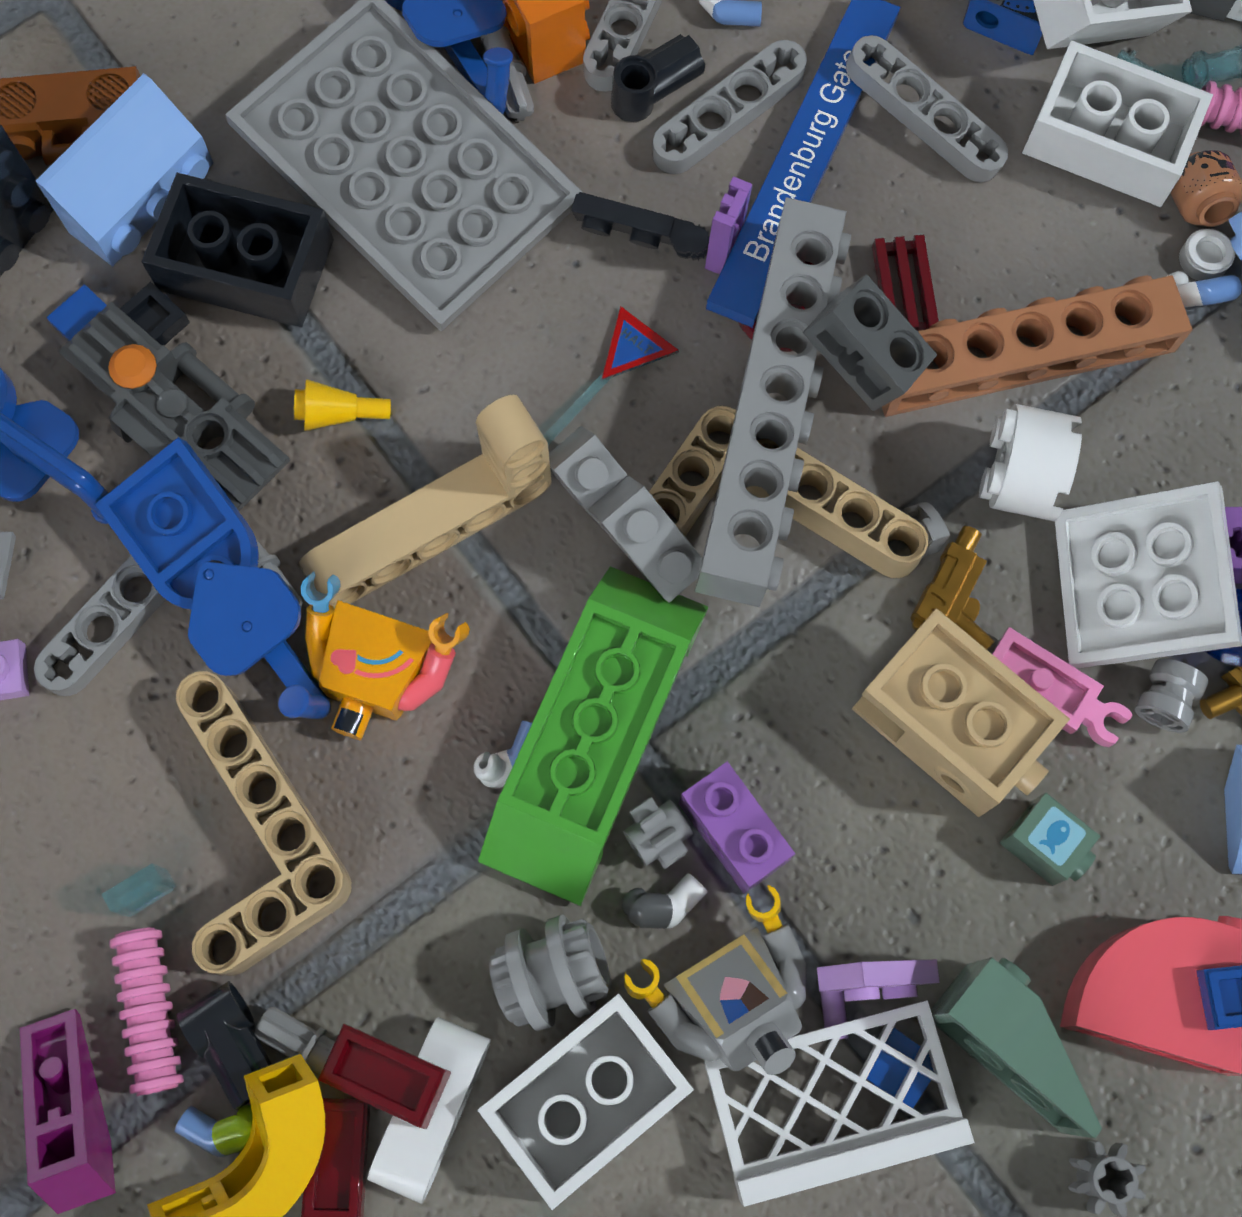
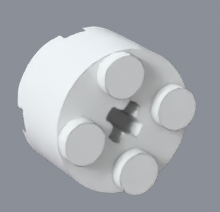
M1014 404L1011 410L1005 409L1003 416H997L993 425L990 447L997 448V453L992 468L986 467L979 489V498L989 500V506L992 509L1056 521L1063 511V508L1053 506L1057 494L1069 495L1077 469L1082 434L1071 432V430L1082 424L1081 417Z

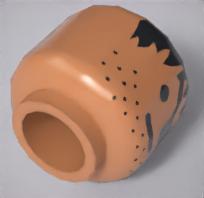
M1218 150L1195 152L1189 155L1183 173L1170 194L1187 223L1195 226L1214 227L1228 221L1237 212L1242 202V179L1227 154Z

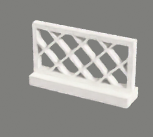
M928 1000L791 1037L787 1041L793 1049L798 1048L819 1060L803 1091L776 1075L767 1074L760 1065L752 1062L748 1067L763 1075L746 1107L725 1094L719 1069L726 1068L727 1066L720 1059L711 1062L704 1060L734 1174L733 1178L739 1201L744 1207L974 1143L968 1119L963 1118ZM917 1016L924 1041L915 1059L912 1060L885 1044L897 1021ZM885 1025L878 1039L864 1031ZM854 1033L874 1045L859 1075L829 1059L841 1036ZM829 1040L822 1054L808 1046ZM881 1050L910 1067L895 1097L866 1081ZM928 1053L934 1072L922 1066ZM825 1065L854 1081L839 1113L809 1096ZM918 1072L938 1084L944 1109L921 1114L903 1103ZM769 1080L799 1097L783 1128L778 1127L753 1111ZM862 1087L891 1104L880 1126L867 1130L846 1118ZM806 1102L835 1119L824 1141L813 1145H808L790 1134ZM728 1104L743 1112L735 1128ZM898 1109L912 1116L911 1118L892 1123ZM749 1117L779 1135L767 1157L744 1163L738 1138ZM842 1124L856 1132L835 1138ZM786 1139L800 1147L778 1154Z

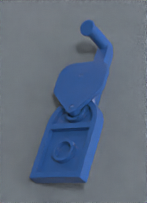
M385 0L390 6L402 11L404 19L418 40L429 46L444 47L460 74L499 112L504 114L509 86L510 63L514 57L513 53L507 48L495 47L487 50L482 60L470 39L496 32L503 27L506 20V7L502 0Z
M0 368V497L11 502L24 501L35 495L51 477L80 497L91 508L92 515L98 522L108 524L94 504L109 492L88 471L67 458L79 440V428L76 422L68 414L45 400L16 405L17 396L14 384L10 377Z
M178 437L94 505L160 595L178 607L191 610L188 628L189 641L212 671L224 676L240 675L264 657L286 686V689L279 697L278 706L280 712L289 718L323 719L331 712L330 700L286 641L296 631L301 620V607L297 598L277 572L266 568H258V545L249 524L188 442Z

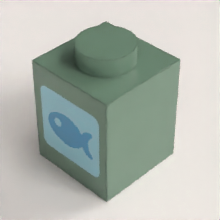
M1044 793L1030 802L999 843L1053 886L1068 880L1069 877L1076 882L1086 873L1096 859V855L1090 850L1101 836L1049 794Z

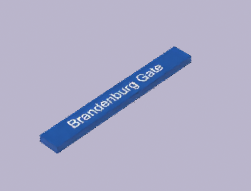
M851 0L710 293L706 305L707 310L753 328L760 308L785 199L788 197L809 203L812 202L863 93V90L848 76L846 61L856 42L864 36H878L887 41L901 7L884 0ZM870 58L867 61L863 60V62L868 66L877 63V61L873 58Z

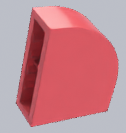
M1218 916V921L1194 917H1173L1137 925L1113 935L1101 943L1086 958L1074 976L1067 993L1060 1027L1226 1076H1242V1027L1208 1030L1196 972L1203 969L1242 965V919Z

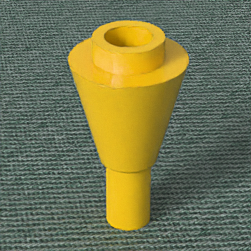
M306 379L305 389H295L294 420L304 421V431L356 421V418L390 419L391 399L357 397V394Z

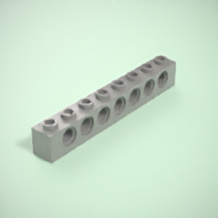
M788 197L785 199L695 588L697 593L760 607L766 590H777L784 558L774 556L777 540L787 541L794 514V509L785 507L788 490L797 492L804 466V460L795 458L798 443L807 444L814 418V413L805 411L808 396L817 397L824 369L823 366L814 365L817 351L819 350L802 332L840 292L842 277L834 276L833 274L836 263L844 265L850 245L851 234L842 232L847 211ZM802 261H808L814 265H808L803 263ZM790 304H798L805 309H797ZM779 348H789L797 354L789 355L782 352ZM769 393L782 394L788 401H777L771 398ZM757 440H772L779 448H765ZM746 487H761L767 491L769 496L765 498L755 497L747 491ZM739 534L750 535L757 540L759 546L754 548L744 547L736 541L734 536Z

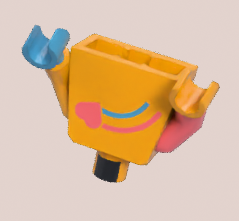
M314 571L302 581L301 595L310 604L306 609L305 640L312 676L319 682V687L327 697L341 702L331 727L333 731L352 739L362 740L372 713L392 720H398L404 711H414L442 690L456 654L453 647L465 640L469 635L470 628L466 622L459 625L455 631V636L451 637L444 628L448 613L433 620L429 630H425L339 600L334 609L329 604V601L339 592L341 587L340 579L333 574L329 577L327 582L328 593L326 594L319 592L315 588Z

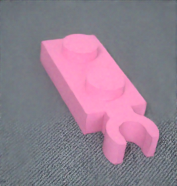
M1010 627L1004 632L991 653L1070 718L1062 728L1069 734L1076 732L1082 723L1087 727L1088 733L1094 742L1103 747H1111L1116 744L1119 738L1107 731L1104 726V718L1111 717L1117 722L1124 724L1133 715L1127 707L1120 703L1109 702L1104 704L1096 699L1104 685Z

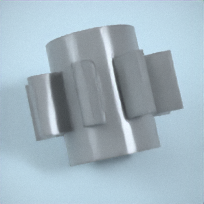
M650 796L629 810L630 814L628 815L634 824L623 830V833L645 866L658 859L663 868L666 869L687 855L686 852L688 850L682 842L692 836L693 833L687 821L671 800L658 807Z
M1087 1141L1090 1155L1083 1159H1069L1070 1164L1077 1168V1181L1068 1186L1069 1190L1076 1193H1085L1090 1197L1087 1202V1211L1099 1215L1104 1210L1106 1202H1108L1109 1208L1114 1215L1126 1217L1127 1208L1125 1203L1133 1197L1138 1199H1145L1146 1197L1144 1192L1138 1189L1137 1176L1146 1170L1145 1165L1133 1164L1125 1160L1127 1145L1115 1142L1110 1147L1108 1155H1106L1104 1146L1099 1141ZM1105 1167L1115 1171V1177L1108 1181L1109 1189L1099 1187L1098 1179L1106 1176Z

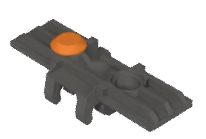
M112 302L58 351L68 362L116 403L109 419L112 430L127 443L134 440L150 454L151 459L178 437L187 441L238 511L291 461L284 452L246 420L254 409L255 401L247 394L239 395L196 357L197 352L187 342L181 343L172 351L168 350ZM183 373L217 402L209 411H204L174 385L175 381ZM224 437L221 444L216 448L203 449L212 439Z

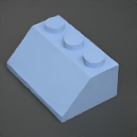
M143 73L36 180V183L67 231L113 267L124 255H128L136 249L141 237L158 221L176 173L204 179L214 162L202 135L153 80Z

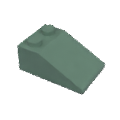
M991 957L966 964L932 1007L931 1013L935 1026L1059 1132L1096 1138L1102 1127L1041 998L1027 987L1031 982L1029 976L1017 965L1005 958H1001L997 962Z

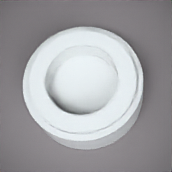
M1201 229L1189 236L1179 253L1180 265L1184 272L1198 281L1223 276L1235 258V251L1230 239L1224 233L1215 229Z

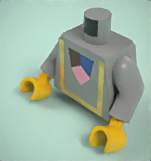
M767 885L768 891L775 901L770 911L765 913L756 911L749 894L746 895L745 901L748 913L756 921L763 922L767 932L761 934L757 927L751 929L663 984L668 992L666 995L658 988L660 976L657 966L647 959H641L640 964L652 978L650 986L646 988L636 987L632 983L631 978L625 973L624 987L631 997L639 1000L645 999L651 1007L647 1012L677 1050L709 1062L720 1059L732 1071H740L757 1060L767 1074L776 1075L789 1068L796 1057L794 1049L787 1040L798 1034L802 1028L796 1010L806 1000L807 968L789 924L782 925L778 916L781 910L779 893L774 887Z

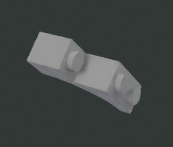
M580 426L549 453L550 471L573 499L590 514L620 547L663 599L669 603L698 578L702 557L648 490L627 475L595 434Z

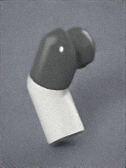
M687 873L668 894L646 893L643 888L630 890L622 900V909L629 916L630 922L640 928L670 929L677 926L708 891L696 878Z

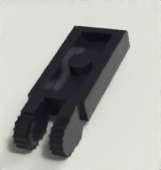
M582 192L575 195L571 211L578 221H582L581 228L585 231L601 236H610L612 230L631 234L630 242L651 249H658L660 242L673 246L678 257L684 259L692 258L693 261L695 259L698 261L702 258L705 259L704 257L707 255L710 236H708L709 231H706L705 227H701L700 224L695 226L690 221Z

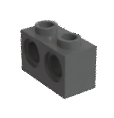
M867 274L836 295L802 332L873 412L905 394L937 356L936 352L922 338L920 333L914 329Z

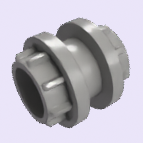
M565 915L550 918L546 921L545 925L546 938L534 941L523 928L507 933L505 946L497 948L495 955L490 957L489 969L497 1001L509 1022L514 1023L518 1027L530 1024L534 1030L542 1031L555 1025V1008L568 1004L575 1016L583 1017L594 1013L596 1000L607 996L612 983L606 955L594 927L584 919L570 923Z

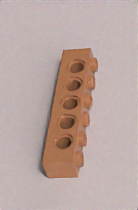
M1148 275L1140 276L1128 281L1121 287L1104 290L1101 286H1095L1079 292L1075 297L1057 301L1054 297H1045L1030 303L1025 308L1007 311L1005 308H995L984 312L976 319L958 322L957 319H945L933 324L929 329L918 331L922 338L936 352L937 356L933 361L938 365L939 369L926 368L905 394L882 406L884 416L888 417L1176 352L1193 329L1173 275L1152 279ZM1116 315L1125 317L1130 321L1131 325L1124 324ZM1067 326L1078 328L1084 336L1073 334ZM1018 337L1030 339L1036 347H1028L1022 344ZM968 348H979L988 358L976 357Z

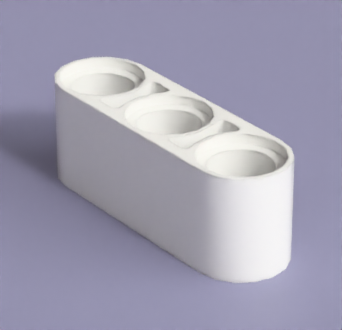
M440 1017L436 1018L418 1057L451 1071V1075L427 1129L419 1128L398 1117L392 1116L371 1165L367 1178L368 1181L420 1204L424 1202L482 1067L491 1039Z

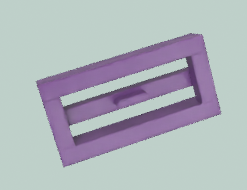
M733 176L729 184L728 194L725 193L721 201L720 211H716L712 220L705 269L720 275L745 223L753 184Z

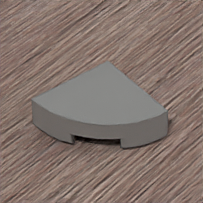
M921 502L906 507L904 513L924 526L928 534V547L923 557L940 552L950 533L938 511L928 502Z

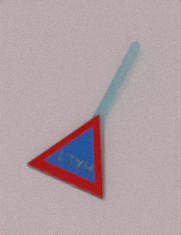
M620 306L603 373L543 435L548 445L612 377L677 354L679 350Z

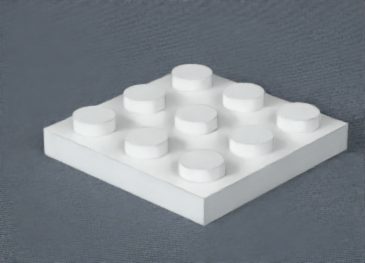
M1218 481L1062 511L1060 517L1055 521L1068 659L1071 666L1079 669L1242 646V633L1223 489Z

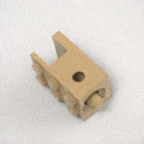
M937 608L862 693V697L852 708L853 711L978 817L1000 804L1014 786L1028 796L1039 785L1049 770L1036 759L1070 720V718Z

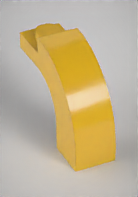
M301 1054L244 1075L252 1109V1127L250 1137L243 1150L227 1168L217 1175L147 1204L150 1217H283L290 1210L314 1174L320 1159L325 1136V1110L319 1082Z

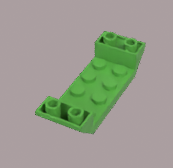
M611 566L587 600L497 800L478 863L581 907L603 856V848L685 656L688 657L708 611V606L682 595H677L668 603L650 582Z

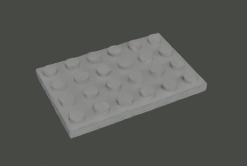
M359 0L225 114L228 124L313 207L324 209L327 221L440 331H443L572 212L575 195L582 192L432 46L418 40L407 22L385 0Z

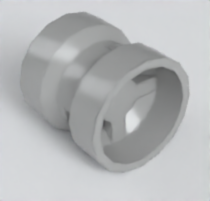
M1158 659L1155 661L1149 675L1152 686L1149 691L1140 695L1135 712L1146 722L1161 729L1177 733L1186 732L1189 730L1194 718L1193 701L1203 696L1208 685V678L1204 673L1186 663L1173 659Z

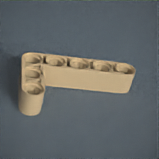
M517 395L504 396L494 401L478 415L476 425L482 449L481 455L316 546L301 558L299 562L300 569L305 577L313 571L315 572L314 586L319 592L323 594L328 593L327 582L333 574L340 579V590L329 601V604L334 609L338 600L348 604L357 601L530 503L551 485L548 442Z
M716 406L702 415L649 491L661 508L676 518L677 523L675 525L684 536L687 535L718 490L728 444H717L708 435L715 431H723L731 435L736 410L728 406ZM757 440L765 448H779L772 440ZM797 447L795 458L804 460L799 487L811 485L820 491L822 497L817 500H808L803 498L798 493V490L797 492L788 490L785 507L794 509L793 519L887 577L902 578L910 575L919 564L928 547V534L924 526L914 518ZM694 471L701 474L705 482L698 486H690L681 481L679 476L685 472ZM746 487L747 491L759 498L769 496L767 491L761 487ZM847 512L857 513L864 518L867 526L863 528L851 527L844 522L842 514ZM900 540L905 542L909 546L912 555L899 556L894 554L888 546V541Z
M197 671L186 676L177 688L176 702L179 710L281 872V875L206 923L197 931L192 941V955L194 961L201 969L217 975L236 976L245 972L339 909L349 898L352 882L344 865L235 693L216 674L208 671ZM218 690L219 698L216 705L209 711L197 712L199 697L207 691ZM237 734H245L247 736L245 750L236 757L226 758L224 747L227 741ZM264 779H274L276 791L273 797L263 804H254L252 791L255 785ZM293 824H303L305 828L303 843L297 849L284 851L280 844L283 831ZM332 870L335 876V886L332 892L323 898H313L309 890L312 877L319 871ZM281 901L286 909V918L278 929L266 931L261 922L262 913L269 904ZM231 933L236 941L235 954L228 962L219 965L213 956V946L220 936Z

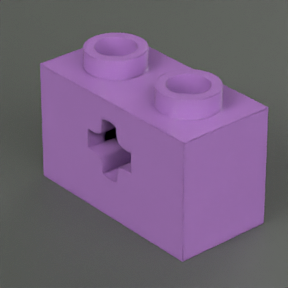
M728 761L681 794L680 807L743 894L784 866L795 855V852Z

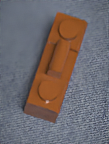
M136 66L0 78V125H2L24 161L30 160L35 156H43L45 165L51 166L140 77L139 71Z

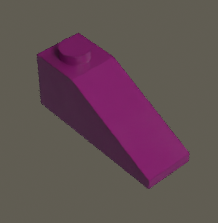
M72 1009L19 1028L27 1185L57 1214L115 1194L111 1138L79 1012L76 1009Z

